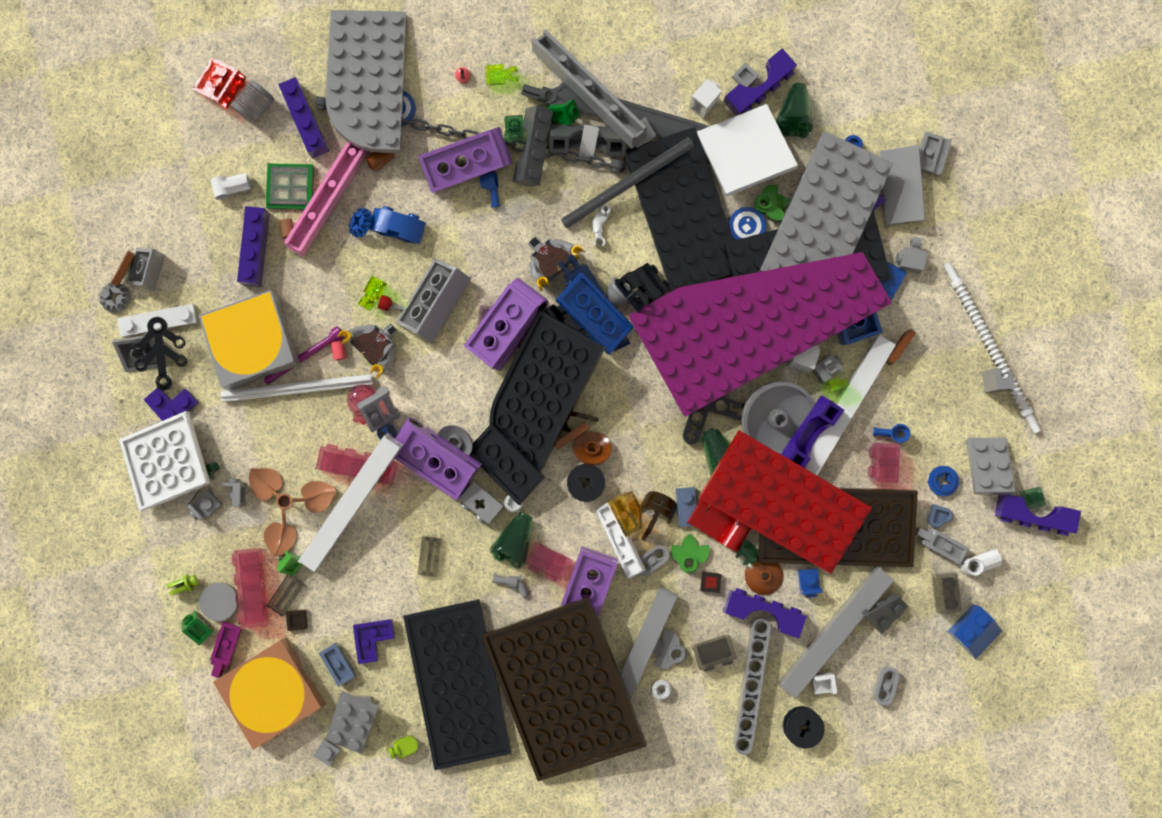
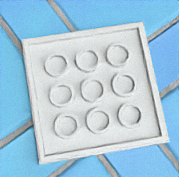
M767 104L697 131L703 150L726 197L798 168V164Z
M187 411L119 439L139 511L141 512L211 484L191 416Z

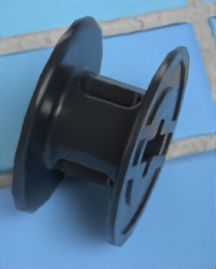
M585 463L577 465L568 475V491L573 498L579 501H594L601 496L605 489L604 475L594 465ZM580 476L584 479L589 478L591 480L589 483L593 486V489L590 490L587 486L583 488L581 486L582 481L578 478Z
M798 706L789 710L785 715L782 724L783 731L792 744L796 747L807 749L813 748L820 743L825 731L824 722L814 710L809 707ZM800 725H806L807 729L801 730Z

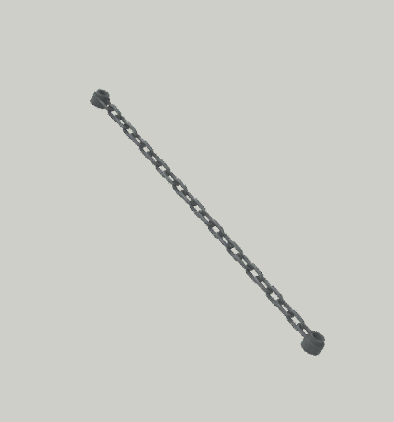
M316 96V108L327 110L326 98ZM402 117V124L403 122L411 124V127L417 130L426 131L430 128L436 130L438 134L445 136L458 134L463 139L469 138L465 137L467 135L465 132L479 134L473 130L464 129L460 132L455 131L449 125L438 124L437 126H432L425 120L413 119L408 121ZM416 122L425 123L423 125V127L425 128L417 127L414 125H416ZM440 127L451 129L448 130L450 133L440 132L439 130H442ZM514 140L513 142L505 141L506 145H510L513 150L524 152L525 149L516 148V143L525 145L527 143L520 140ZM571 151L569 153L549 152L550 155L545 154V157L561 156L564 161L576 163L579 160L585 161L589 166L596 168L612 167L611 171L622 173L626 162L611 159V163H606L603 158L595 156L582 158L578 153ZM567 154L576 155L574 157V159L576 160L567 159L565 157H567ZM591 159L600 160L602 162H599L600 165L591 164Z

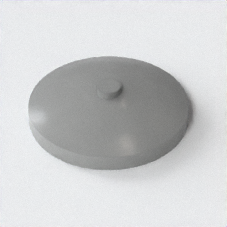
M773 381L759 387L748 398L742 412V430L745 434L781 454L814 407L815 402L805 389L792 382Z

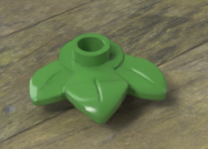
M768 185L764 188L762 194L756 197L754 206L757 211L766 213L770 219L779 221L783 220L785 214L782 210L789 205L791 199L778 194L777 185ZM760 202H764L766 206H762Z
M691 534L683 539L681 546L672 545L671 547L673 559L679 562L680 568L686 573L695 572L699 564L707 560L710 552L709 545L698 546L696 539ZM687 560L692 561L693 564L691 567L686 566L685 563Z

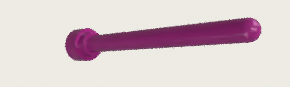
M338 326L331 329L329 336L298 356L299 362L302 363L332 342L344 340V336L337 337L341 329ZM291 369L265 377L264 382L270 384Z

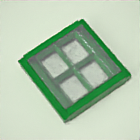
M268 163L266 208L305 210L313 197L314 165Z

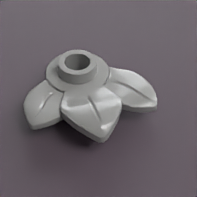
M670 630L663 631V640L659 639L652 652L658 657L655 661V666L661 669H667L674 663H682L687 655L685 648L680 645L677 634ZM675 650L680 651L679 657L673 656Z

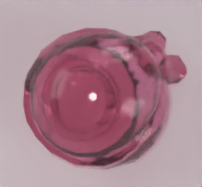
M365 384L356 385L347 395V406L354 414L353 422L355 423L360 421L361 424H366L356 404L377 393L372 386Z

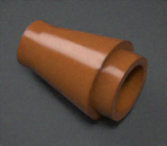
M373 152L366 157V161L372 171H379L395 158V154Z

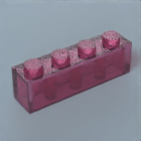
M327 444L326 447L320 446L315 469L356 477L372 453L364 452V455L356 454L357 450L345 448V451L338 450V446ZM393 459L378 482L394 485L399 463L394 462Z
M262 547L234 550L232 564L235 566L236 571L233 579L234 584L237 585L238 592L235 595L236 604L239 605V613L237 614L238 624H241V629L266 626L269 624Z

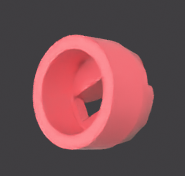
M465 67L458 68L455 73L459 83H467L471 78L470 71ZM461 71H464L465 78L461 79Z

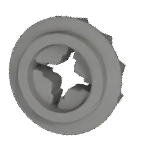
M108 283V285L102 287V291L99 294V303L105 310L112 313L123 311L130 302V292L121 283L119 286ZM112 292L116 295L120 294L116 297V303L113 300H108L112 297Z

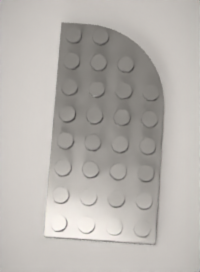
M331 10L326 107L336 131L346 141L366 151L401 153L407 14L404 11Z

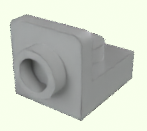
M228 479V482H222V486L233 487V490L230 491L232 506H245L246 483H240V479Z
M208 490L196 502L189 504L187 507L191 510L189 512L195 520L199 519L201 521L206 520L222 503Z

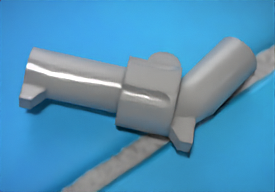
M494 573L493 583L508 585L513 591L518 588L521 597L528 595L522 581V575L518 577L510 575L509 577H502Z

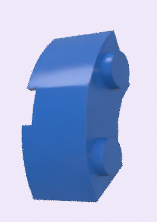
M383 206L382 209L374 208L369 230L406 243L420 244L426 222L419 220L420 217L411 213L409 215L394 212L393 208Z

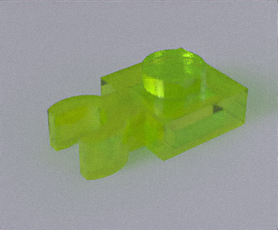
M504 64L485 65L487 86L505 85V80L518 82V76H511L512 72H518L517 66L505 69Z
M372 275L363 290L366 294L359 300L358 305L370 311L374 306V300H379L384 293L387 283Z

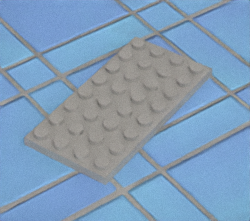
M823 131L759 272L853 254L893 162Z

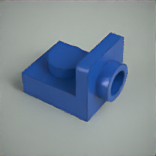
M818 568L798 570L801 594L806 595V598L818 597L817 593H823L822 588H820Z

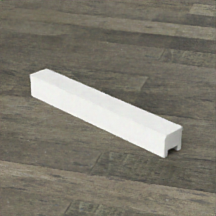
M881 335L874 338L835 402L845 411L833 427L824 430L816 439L811 449V460L805 469L818 475L896 344Z
M389 433L383 436L298 560L299 563H302L314 572L320 567L402 448V443L390 436Z

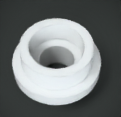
M658 680L652 686V693L659 700L667 699L671 694V686L665 680ZM660 686L665 687L663 693L658 692Z

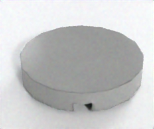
M224 582L212 583L207 586L199 599L203 615L213 621H223L232 617L240 603L236 589Z

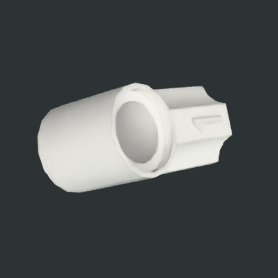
M247 173L231 177L218 176L211 179L216 200L230 198L232 194L249 191L252 187Z
M993 549L971 558H965L960 565V570L965 575L976 576L1002 565V557L997 549ZM971 562H973L974 564L973 571H970L969 564Z

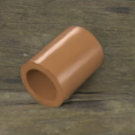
M282 219L279 221L282 239H286L293 229L292 219Z

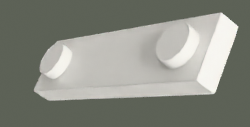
M194 304L117 318L122 338L145 334L148 331L147 323L153 317L165 319L168 324L167 329L198 323ZM160 323L154 324L155 329H158L161 326Z
M609 501L596 508L595 510L627 579H631L646 571L614 501Z

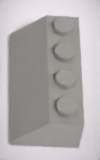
M435 258L395 323L432 344L462 293L467 288L471 278L458 268Z

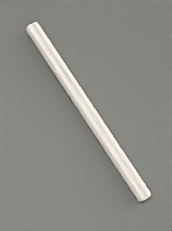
M367 374L227 390L221 392L222 402L371 386L373 385V376Z

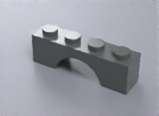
M539 105L526 108L523 127L527 132V143L522 157L515 165L514 183L527 187L540 185L553 110Z
M551 124L549 152L569 153L572 149L580 147L584 126ZM594 126L599 128L595 148L602 150L606 155L625 156L626 143L610 127Z

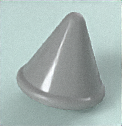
M612 277L606 298L615 307L630 303L628 298L632 294L625 297L615 285L619 278ZM623 283L624 287L627 290H630V287L626 283Z

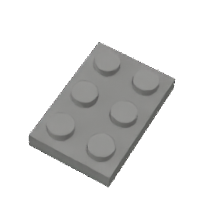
M968 438L966 442L974 495L1013 494L1015 488L1007 438Z
M342 691L326 740L362 754L379 705Z

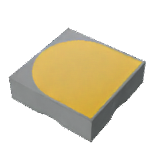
M272 290L199 315L221 388L232 390L254 382L263 376L277 374L300 365L293 340L287 330L286 318L279 296Z

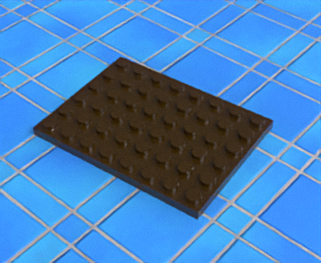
M590 596L481 635L538 782L647 746Z

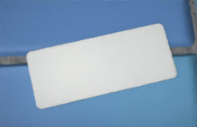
M584 125L579 150L580 157L588 158L589 156H594L599 131L598 127Z

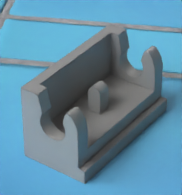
M1001 368L982 372L984 393L1016 389L1013 372L1010 369L1007 370V379L1002 378Z

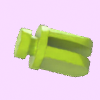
M186 574L182 579L167 584V588L170 589L185 584V586L170 591V596L187 590L193 591L194 587L199 585V581L195 574L192 576Z
M408 735L393 742L394 748L389 747L388 751L391 759L396 758V755H398L399 759H403L417 751L418 742L415 737Z

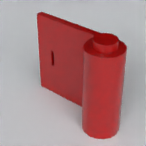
M703 500L699 501L687 521L736 553L752 529Z

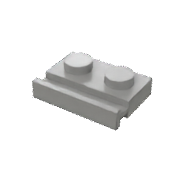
M929 132L923 134L920 144L922 172L935 174L938 177L942 175L952 139H945L942 136Z

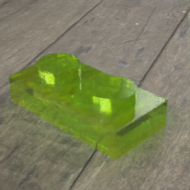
M839 376L825 382L826 386L821 389L823 394L826 395L850 384L847 378L841 380Z

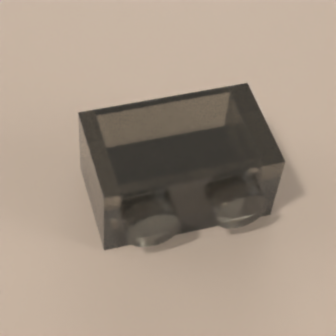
M932 573L936 612L940 614L962 612L957 573Z
M729 634L691 645L699 670L704 672L715 669L714 666L721 663L722 666L732 664L733 660L737 659Z

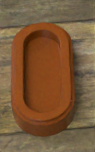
M129 250L126 252L111 280V284L119 286L135 256L133 252Z

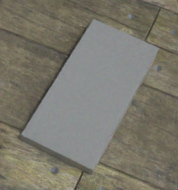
M919 145L881 150L880 156L893 162L883 185V194L886 199L884 202L886 226L925 221Z

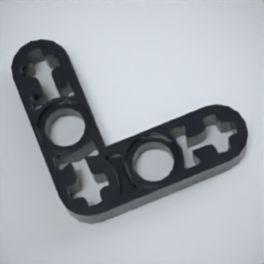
M721 397L703 407V409H706L705 412L701 409L694 412L702 415L703 418L700 423L693 422L692 415L694 413L690 414L682 435L684 442L692 445L699 441L709 411L740 421L742 415L737 417L736 412L730 411V414H727L730 409V403L734 404L732 406L734 409L742 407V411L745 404ZM720 400L724 401L727 405L724 411H719L716 408V403ZM689 423L693 426L700 427L699 430L695 429L694 435L696 436V439H692L691 441H689V437L686 436V433H690L692 430V427H688Z

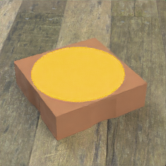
M287 638L278 641L213 682L253 750L325 705L314 683L305 674L300 660Z

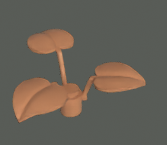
M251 468L249 472V484L255 497L268 501L274 494L277 497L276 504L282 510V525L280 523L270 524L265 529L263 536L264 542L273 557L285 554L284 552L289 551L296 542V529L293 526H286V511L293 507L294 502L305 501L304 504L307 510L319 513L329 507L336 494V489L330 484L321 481H311L301 488V494L304 498H292L286 493L279 495L276 491L282 487V477L277 471L269 468Z

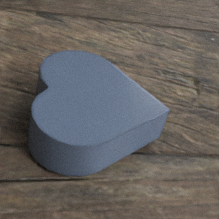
M932 504L928 516V524L931 527L939 528L943 523L952 520L953 513L948 508Z

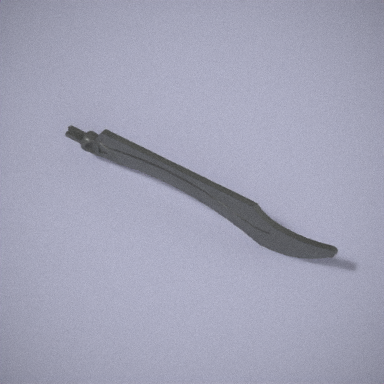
M564 82L553 89L544 86L540 89L524 84L522 87L521 95L537 99L540 104L547 106L566 104L571 99H575L579 113L598 116ZM617 98L639 120L646 117L656 135L661 138L693 127L696 128V131L709 127V125ZM705 154L707 163L710 164V162H709V160H708V158H707V156H706V154Z

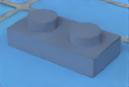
M695 487L676 488L679 527L692 526L687 521L697 506Z
M337 642L319 653L338 687L356 676Z

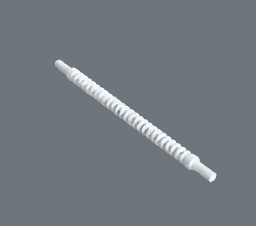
M951 262L943 265L952 281V287L956 288L955 293H959L958 298L962 299L960 302L964 303L963 307H966V312H969L968 317H972L971 322L974 321L975 323L973 326H976V331L980 332L979 336H982L981 341H985L984 346L987 345L988 347L986 350H989V355L993 356L992 360H995L994 365H998L997 368H1001L1002 378L1007 379V370L1010 369L1007 368L1008 363H1004L1005 358L1002 359L1001 356L1003 354H1000V349L996 348L997 344H994L995 339H991L992 334L988 333L990 330H987V325L983 324L984 320H981L982 315L978 314L979 310L975 309L977 306H974V301L970 300L972 296H968L969 291L965 290L966 286H963L962 278L958 277ZM1014 381L1016 389H1012L1010 394L1014 395L1012 398L1016 399L1015 403L1019 404L1017 408L1021 409L1020 413L1022 417L1026 418L1033 433H1037L1041 429L1032 414L1033 409L1031 406L1028 407L1029 402H1025L1026 397L1022 396L1024 393L1020 392L1021 388L1017 387L1018 382L1015 383Z

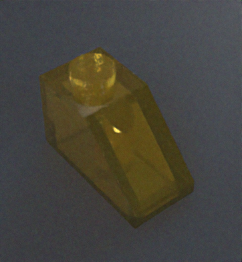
M633 491L623 493L608 502L625 537L642 529L641 506Z

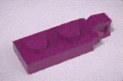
M225 621L222 622L210 658L211 665H214L211 676L221 677L224 669H228L229 665H231L243 627Z

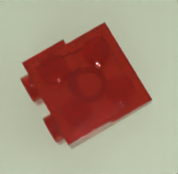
M211 58L193 90L210 99L215 104L228 109L231 102L235 101V96L239 89L244 88L246 76L239 70Z

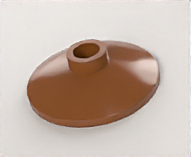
M594 431L579 435L573 445L576 458L588 465H598L605 462L610 457L612 450L609 439L605 435Z
M757 557L747 565L745 581L753 592L760 595H768L775 592L781 586L783 571L779 563H759ZM764 572L768 574V578L766 580L762 579V574Z

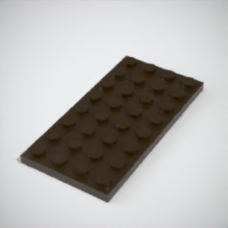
M838 487L869 505L872 509L837 565L914 567L918 491L910 489ZM759 533V563L813 564Z

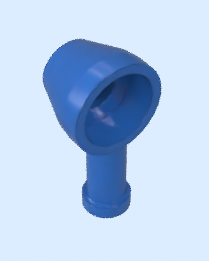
M492 171L480 177V185L482 189L490 190L491 208L500 207L498 198V177L496 171Z
M897 424L892 429L877 427L873 429L874 437H892L897 443L907 442L911 435L910 429L904 424ZM899 432L905 434L903 438H899L897 435Z

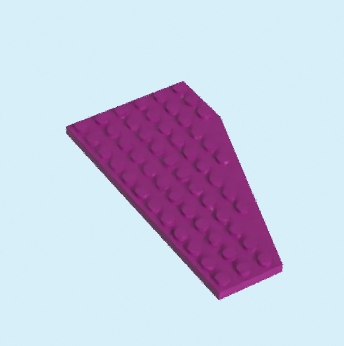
M860 252L679 287L645 306L640 312L632 313L629 315V318L685 418L887 307L892 302L864 253Z

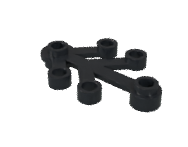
M153 317L147 323L148 331L140 340L132 344V348L136 353L144 352L145 346L153 337L155 344L142 359L135 361L134 366L137 371L143 372L156 356L158 376L155 379V384L159 390L166 391L171 388L172 380L166 372L165 355L174 360L179 367H184L187 364V358L163 343V336L172 341L178 349L183 348L186 342L182 336H176L167 329L168 324L165 319ZM160 323L161 326L160 328L155 329L154 324ZM182 340L183 342L181 345H176V341ZM141 344L142 348L137 350L135 346ZM184 358V362L178 363V359ZM139 363L145 364L142 368H138L137 365ZM161 379H166L164 384L160 383Z

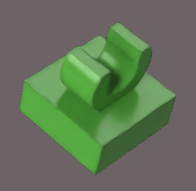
M285 551L286 556L283 559L279 558V564L276 568L279 573L294 576L303 565L298 562L301 556Z

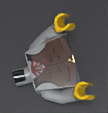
M534 237L528 243L535 251L530 255L529 268L531 277L537 283L540 291H544L542 286L547 284L550 287V282L562 272L558 263L563 261L568 266L571 263L568 258L569 255L573 254L579 260L580 257L577 254L579 252L585 253V250L580 245H573L567 241L549 238L542 243L537 237Z
M391 323L383 330L376 324L357 326L348 331L342 330L337 337L344 336L346 338L341 342L343 345L349 339H352L349 342L372 365L370 374L373 371L378 372L376 379H379L382 372L393 364L396 345L390 338L398 330Z

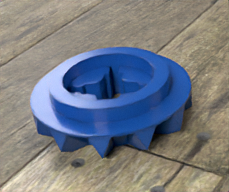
M359 208L357 212L353 213V217L350 218L351 223L348 225L350 227L349 233L354 237L360 238L368 232L372 223L370 210Z
M938 466L933 468L931 473L928 474L927 483L930 490L936 495L949 496L957 490L959 477L951 467ZM945 476V481L949 484L940 486V481L936 478H943Z

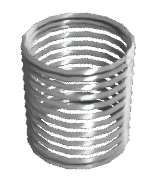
M251 79L249 84H247L248 87L241 91L242 94H239L237 96L238 99L235 98V101L231 102L230 106L254 125L275 99L266 89Z

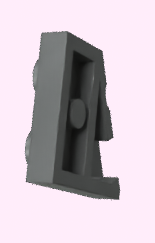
M895 593L886 600L878 602L876 604L877 608L869 612L866 609L862 614L880 634H883L904 613L908 606Z

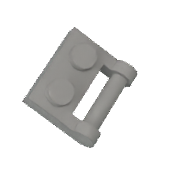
M386 386L380 387L377 393L356 404L372 433L395 420L400 415L398 408L394 406L389 396L390 391ZM382 400L388 409L386 414L383 413L379 402Z

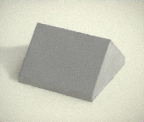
M136 248L126 284L155 291L165 255L155 249Z
M143 336L112 341L125 372L137 371L134 363L136 360L142 359L155 344L154 337L145 346V351L142 353H136L132 348V344ZM141 344L135 346L137 350L142 348ZM156 356L147 365V369L158 368ZM139 363L137 367L142 368L145 364Z

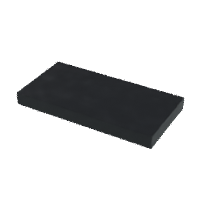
M493 423L473 443L470 456L482 464L481 467L518 505H521L546 478Z

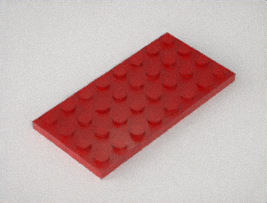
M738 430L699 495V499L830 574L834 571L872 507L740 430Z

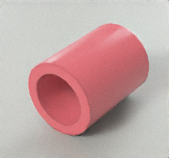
M342 341L331 343L334 361L347 359L345 344L343 345Z

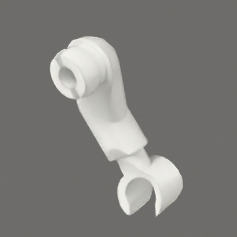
M609 205L601 206L593 218V231L596 236L593 241L594 246H596L597 240L602 242L601 247L605 245V239L602 237L603 224L611 212Z

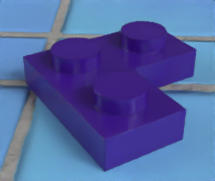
M158 388L144 399L162 421L185 411L190 412L199 404L186 388L172 400L164 391Z
M393 619L353 625L358 664L379 660L376 641L395 638Z

